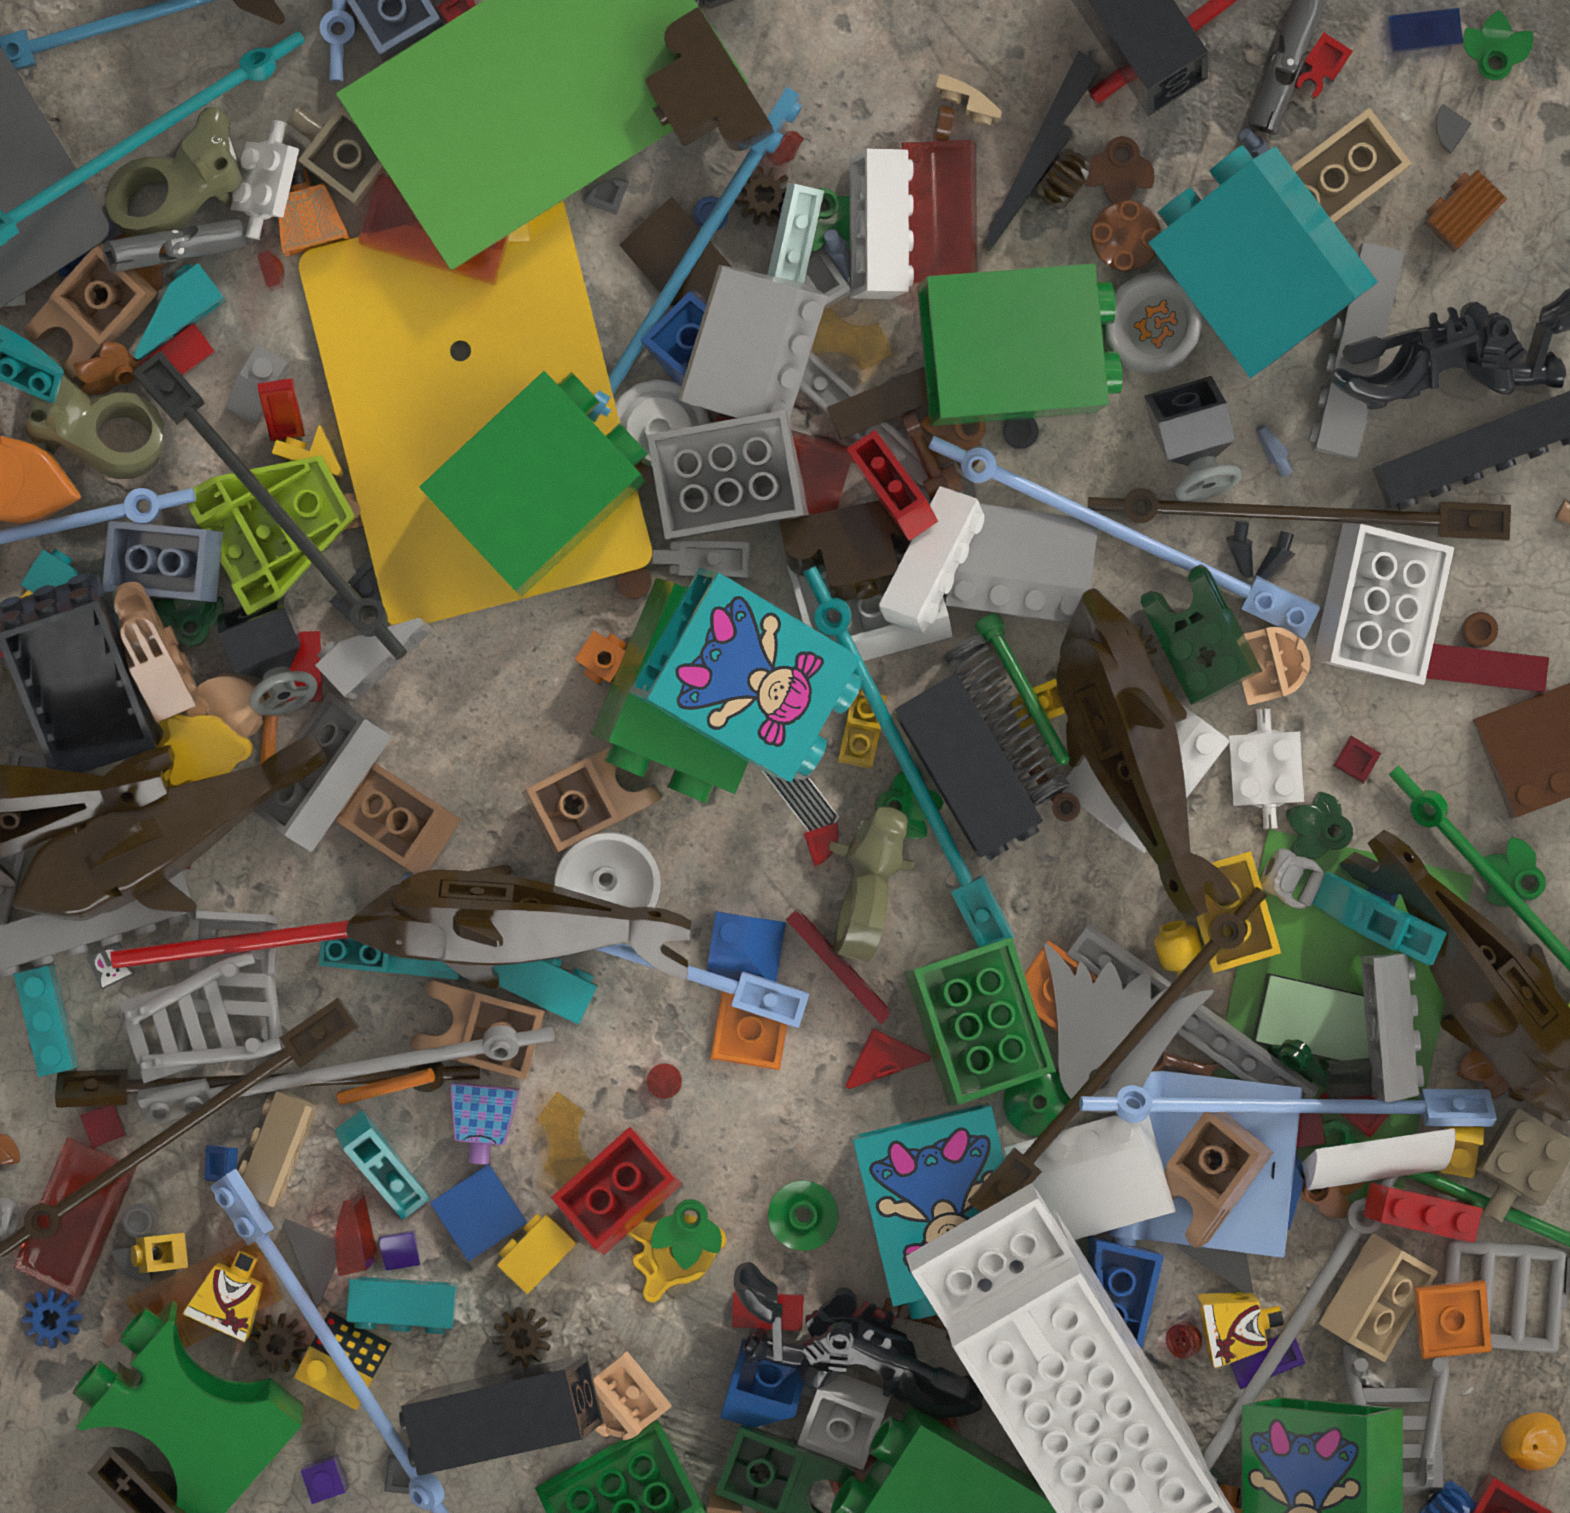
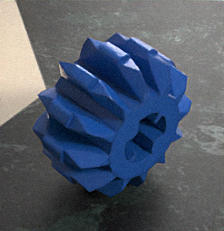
M55 1288L48 1289L47 1298L41 1291H38L34 1294L37 1304L30 1301L25 1304V1308L33 1313L22 1317V1322L33 1324V1327L27 1329L25 1334L31 1336L37 1332L39 1336L36 1339V1345H42L48 1337L49 1348L54 1349L57 1347L58 1338L61 1343L67 1345L71 1342L68 1333L73 1335L79 1334L80 1328L72 1322L81 1321L83 1314H72V1310L78 1307L80 1303L78 1300H75L68 1305L66 1303L70 1294L68 1291H63L58 1299ZM48 1309H51V1314L55 1311L59 1314L60 1318L56 1321L58 1327H54V1322L50 1325L46 1322L45 1318L49 1316Z
M1449 1481L1444 1484L1443 1489L1434 1493L1426 1501L1418 1513H1470L1474 1508V1501L1461 1485L1458 1486L1455 1482Z

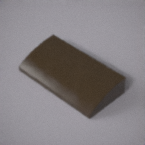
M671 197L638 226L619 246L658 292L661 293L700 229L676 200ZM711 241L707 244L671 302L670 306L672 308L689 291L707 305L718 266L732 267Z

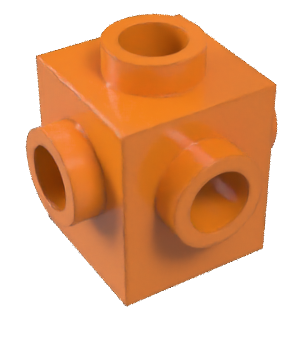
M594 630L574 660L586 668L583 675L598 685H601L604 680L611 684L625 654L624 649L628 644L611 633L605 638ZM604 653L610 654L612 657L611 662L608 665H601L599 663L600 655Z

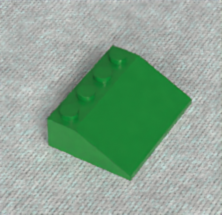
M1012 937L905 971L948 1105H960L1056 1072Z
M659 1420L646 1426L637 1436L628 1440L622 1439L535 1487L546 1513H707V1509Z

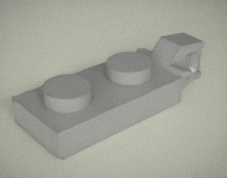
M697 540L670 542V550H652V565L670 566V574H678V576H695L698 569L703 568L719 572L726 577L749 578L750 542Z

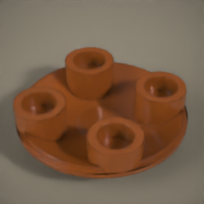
M1132 200L1115 202L1104 208L1095 219L1091 232L1092 245L1098 258L1107 266L1119 271L1137 270L1147 265L1156 256L1155 251L1148 242L1161 233V227L1155 214L1143 204Z

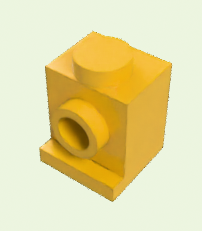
M185 1233L136 1238V1245L132 1246L130 1251L133 1266L139 1267V1273L188 1268ZM153 1247L159 1251V1256L156 1260H153Z

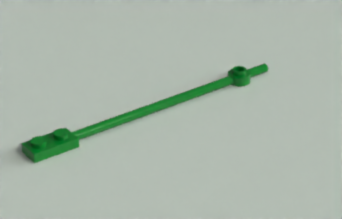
M1399 765L1395 767L1388 775L1412 800L1410 812L1414 820L1424 827H1437L1570 972V951L1446 817L1448 814V804L1444 797L1433 790L1422 791Z
M1329 1120L1324 1122L1327 1144L1318 1145V1147L1321 1149L1361 1142L1353 1139L1351 1130L1347 1125L1338 1120ZM1332 1131L1338 1132L1340 1136L1339 1141L1335 1144H1330L1327 1141V1136ZM1432 1172L1405 1176L1470 1205L1483 1208V1210L1491 1199ZM1510 1207L1504 1217L1507 1221L1570 1247L1569 1231L1513 1207Z

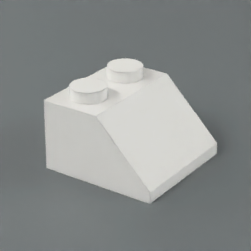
M841 1373L828 1385L817 1389L797 1445L863 1470L869 1455L871 1441L881 1424L891 1394L889 1397L882 1395V1388Z

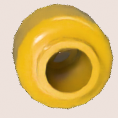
M1183 920L1164 924L1159 928V933L1154 938V946L1161 967L1166 971L1176 972L1177 975L1182 973L1203 948L1197 928L1186 924Z

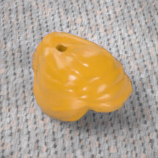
M1534 1412L1522 1415L1510 1422L1502 1432L1500 1444L1503 1452L1519 1467L1525 1470L1537 1471L1549 1468L1559 1461L1566 1448V1436L1560 1422L1556 1418L1544 1412Z

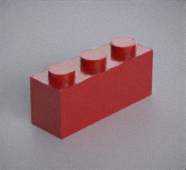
M876 430L846 449L858 472L909 541L939 522L925 496Z
M1370 1182L1363 1216L1385 1224L1475 1243L1483 1208L1461 1201Z

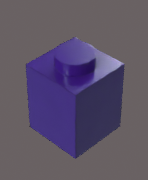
M338 1454L304 1465L301 1469L311 1504L344 1494L349 1488Z

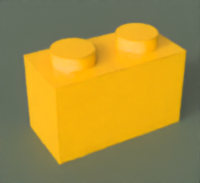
M549 1212L543 1217L536 1213L523 1227L527 1234L518 1243L512 1238L498 1253L502 1259L497 1266L527 1295L578 1242Z

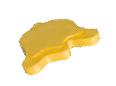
M178 713L158 722L164 734L157 748L171 745L175 754L173 765L164 773L169 787L232 772L241 761L248 759L252 755V743L249 739L240 736L235 730L232 731L226 723L221 721L223 720L222 718L214 715L186 716Z
M684 1214V1219L688 1223H693L697 1220V1217ZM643 1220L627 1234L644 1245V1250L634 1255L632 1262L646 1277L643 1297L650 1303L660 1300L664 1292L674 1285L687 1284L698 1280L709 1269L717 1253L702 1250L697 1262L687 1270H683L676 1262L671 1246L662 1249H655L651 1246L652 1232L659 1220ZM719 1227L722 1235V1249L726 1245L727 1237L724 1230Z

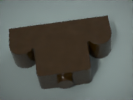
M699 6L672 22L665 31L664 41L671 57L675 61L652 74L645 81L651 96L657 104L652 110L661 125L664 127L669 124L683 146L693 143L718 127L724 143L728 148L735 151L749 149L772 135L774 131L770 121Z
M879 500L779 522L790 570L795 574L804 576L803 572L813 566H816L818 570L823 565L831 598H839L843 601L857 598L866 600L886 592L898 569L894 550L897 549L899 552L906 553L912 541L906 538Z
M109 1447L87 1473L126 1513H185L176 1506L177 1484L175 1479L165 1471H149L138 1456L124 1447Z

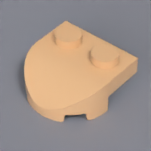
M1269 627L1244 634L1262 669V672L1241 682L1246 706L1284 697L1300 688L1310 669L1309 652L1300 637L1281 627Z
M222 673L203 682L197 687V691L192 692L196 706L182 712L186 716L203 714L222 718L223 720L221 721L226 723L232 731L235 730L240 736L247 739L256 734L264 722L262 715L253 711L249 705V696L257 685L244 675L237 676ZM263 695L260 698V703L265 701Z
M628 1351L604 1368L593 1379L603 1418V1423L595 1431L604 1437L611 1435L623 1437V1440L631 1439L672 1406Z

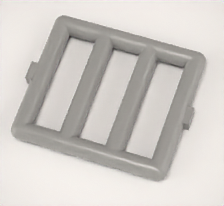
M1454 1238L1450 1239L1447 1243L1444 1283L1440 1282V1284L1458 1283L1461 1253L1482 1255L1480 1280L1486 1282L1489 1324L1496 1256L1517 1258L1510 1335L1490 1333L1492 1348L1555 1353L1559 1348L1562 1309L1567 1307L1568 1295L1563 1294L1566 1251L1558 1247L1475 1240V1243ZM1531 1259L1552 1261L1545 1338L1524 1337Z

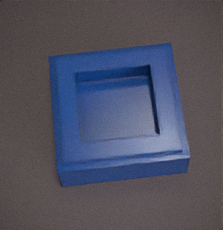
M206 1145L204 1179L217 1182L234 1169L237 1170L238 1148Z

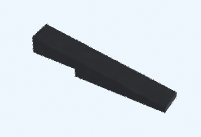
M1078 51L983 244V247L988 251H991L1035 189L1044 173L1071 138L1073 132L1063 126V123L1102 68V66Z

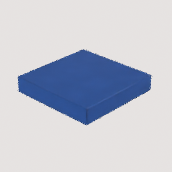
M490 1163L430 1202L468 1262L528 1223Z

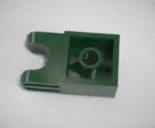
M1201 564L1192 568L1189 572L1188 581L1192 588L1193 599L1190 607L1183 613L1173 610L1165 597L1155 591L1143 594L1140 601L1191 705L1203 703L1262 672L1232 609H1229L1213 575L1207 567ZM1207 651H1214L1216 654L1212 658L1213 665L1211 662L1208 663L1206 659Z
M742 1425L738 1429L714 1494L762 1513H824L815 1507L811 1500L810 1493L813 1484L820 1480H831L843 1484L850 1476H854L855 1469L851 1465L814 1452L766 1431ZM762 1463L768 1466V1470L771 1473L764 1477V1479H760L757 1476L759 1471L754 1470L755 1466H760Z

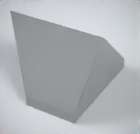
M823 247L810 254L804 283L828 295L824 307L825 310L849 296L851 289Z

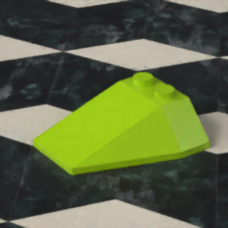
M321 455L250 469L322 553L356 517ZM234 473L211 477L193 488L196 502L187 503V506L195 521L203 530L223 532L220 562L232 582L231 586L247 616L278 601L312 565L310 560Z

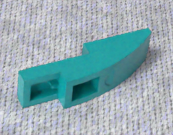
M0 325V381L49 403H55L64 373L62 368L34 344Z
M1330 872L1325 873L1312 903L1332 918L1392 951L1398 950L1426 965L1434 964L1447 932L1390 905L1389 901Z
M351 938L320 942L318 966L462 980V975L456 973L441 961L391 956L354 941Z

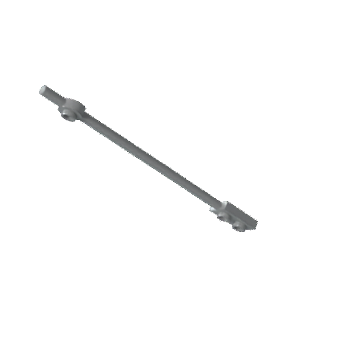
M494 1026L489 1028L484 1033L483 1039L265 1078L239 1097L483 1053L494 1060H508L518 1053L519 1047L554 1041V1031L552 1027L517 1033L508 1026ZM206 1078L138 1090L137 1101L148 1124L183 1118L230 1085L210 1088Z
M1398 1177L1380 1179L1378 1183L1393 1186ZM1367 1198L1355 1201L1348 1208L1347 1222L1350 1226L1202 1455L1209 1471L1241 1423L1242 1405L1253 1403L1360 1236L1373 1233L1381 1226V1222L1372 1219L1368 1223H1361L1359 1221L1358 1213L1364 1210Z

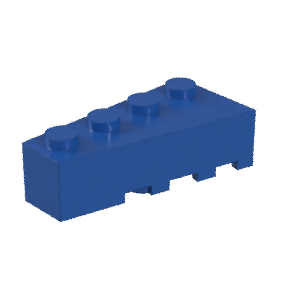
M1088 1236V1263L1142 1349L1164 1255L1152 1249L1126 1246L1112 1240Z

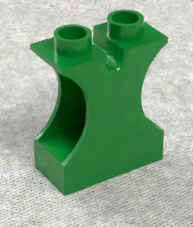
M171 1300L158 1316L144 1307L126 1326L118 1340L132 1351L130 1365L137 1370H130L120 1362L112 1369L100 1360L95 1362L80 1379L72 1393L82 1401L76 1427L81 1431L97 1427H118L146 1437L163 1452L174 1471L177 1484L176 1506L185 1513H226L301 1428L303 1403L272 1378L254 1382H237L223 1379L208 1372L194 1361L182 1343L177 1326L178 1304Z

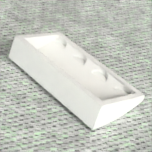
M1455 1129L1316 1149L1302 1162L1307 1190L1444 1170L1448 1166L1453 1154L1456 1137Z

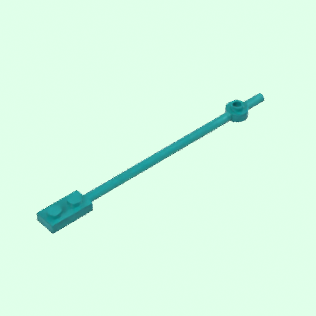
M296 31L271 48L259 47L246 52L239 60V68L6 214L0 210V246L19 233L16 226L17 223L246 79L257 82L268 79L275 71L278 59L305 43L302 34Z
M816 566L805 570L803 574L819 604L814 615L816 626L824 634L835 635L841 646L861 657L847 629L852 618L850 607L839 598H831ZM829 610L838 611L840 619L837 621L830 619L828 615ZM861 657L853 673L861 677V689L960 884L952 888L951 894L978 947L1009 937L1014 939L1015 935L984 874L974 879L972 878Z

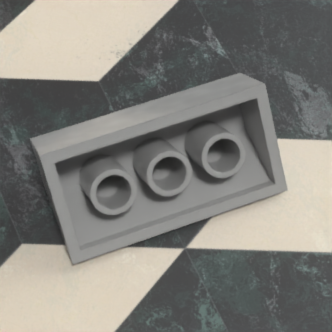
M330 692L327 693L294 741L296 742L313 734L321 744L328 760L306 778L276 791L254 810L255 813L280 833L310 852L322 840L330 825L343 810L346 802L363 781L371 766L392 738L390 734Z

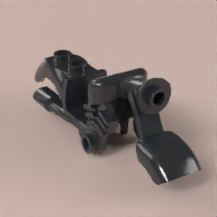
M1570 288L1565 290L1555 301L1542 307L1539 323H1536L1528 353L1522 347L1521 342L1517 340L1518 338L1512 330V324L1507 317L1498 312L1489 314L1485 306L1475 301L1469 302L1461 308L1460 317L1455 308L1448 307L1449 318L1444 323H1440L1438 321V314L1432 312L1429 315V327L1402 331L1383 338L1372 336L1345 345L1342 351L1343 356L1352 364L1383 356L1386 350L1400 345L1401 347L1388 367L1379 373L1361 376L1353 374L1344 368H1337L1329 376V380L1337 388L1350 397L1362 401L1366 404L1367 409L1370 410L1383 408L1388 405V402L1397 399L1417 397L1420 395L1421 390L1439 388V373L1449 368H1463L1471 379L1503 395L1511 394L1515 386L1545 384L1551 388H1562L1564 378H1566L1565 365L1552 351L1548 353L1547 351L1553 333L1559 334L1570 330ZM1527 353L1525 362L1517 363Z
M751 1262L742 1263L737 1266L734 1274V1288L742 1305L760 1320L769 1324L773 1323V1339L768 1337V1333L763 1327L759 1328L756 1333L751 1332L743 1346V1352L746 1353L745 1363H755L764 1360L781 1366L797 1368L804 1385L813 1390L821 1389L828 1385L842 1372H846L850 1364L865 1365L876 1371L883 1379L882 1395L889 1397L891 1394L898 1401L908 1402L916 1409L932 1417L946 1420L947 1418L967 1416L982 1409L983 1395L972 1377L969 1375H957L943 1367L934 1368L918 1360L914 1344L907 1339V1334L891 1327L894 1318L892 1312L888 1311L883 1319H877L873 1316L876 1304L872 1303L865 1308L861 1315L852 1317L857 1307V1298L849 1288L842 1287L837 1289L831 1295V1299L823 1303L819 1310H814L811 1315H806L805 1324L811 1338L804 1342L803 1346L785 1343L783 1334V1304L778 1303L777 1285L766 1278L758 1267Z

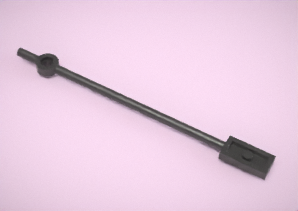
M159 351L133 371L135 378L174 423L178 425L184 419L189 421L351 607L350 621L355 631L365 637L376 636L396 660L403 658L407 650L386 627L388 615L382 603L373 598L362 599L200 414L197 409L205 404L202 397L167 357ZM368 617H376L373 623H364Z

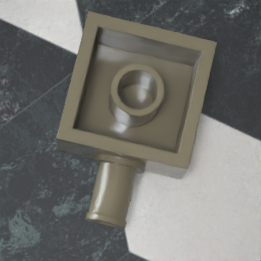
M340 104L325 124L309 114L302 106H298L289 117L287 124L293 126L311 141L310 145L298 159L299 163L358 209L385 174L386 170L343 105Z
M1519 1108L1509 1109L1476 1166V1171L1495 1181L1498 1185L1482 1213L1496 1222L1503 1223V1219L1516 1197H1521L1534 1206L1544 1205L1570 1161V1139Z

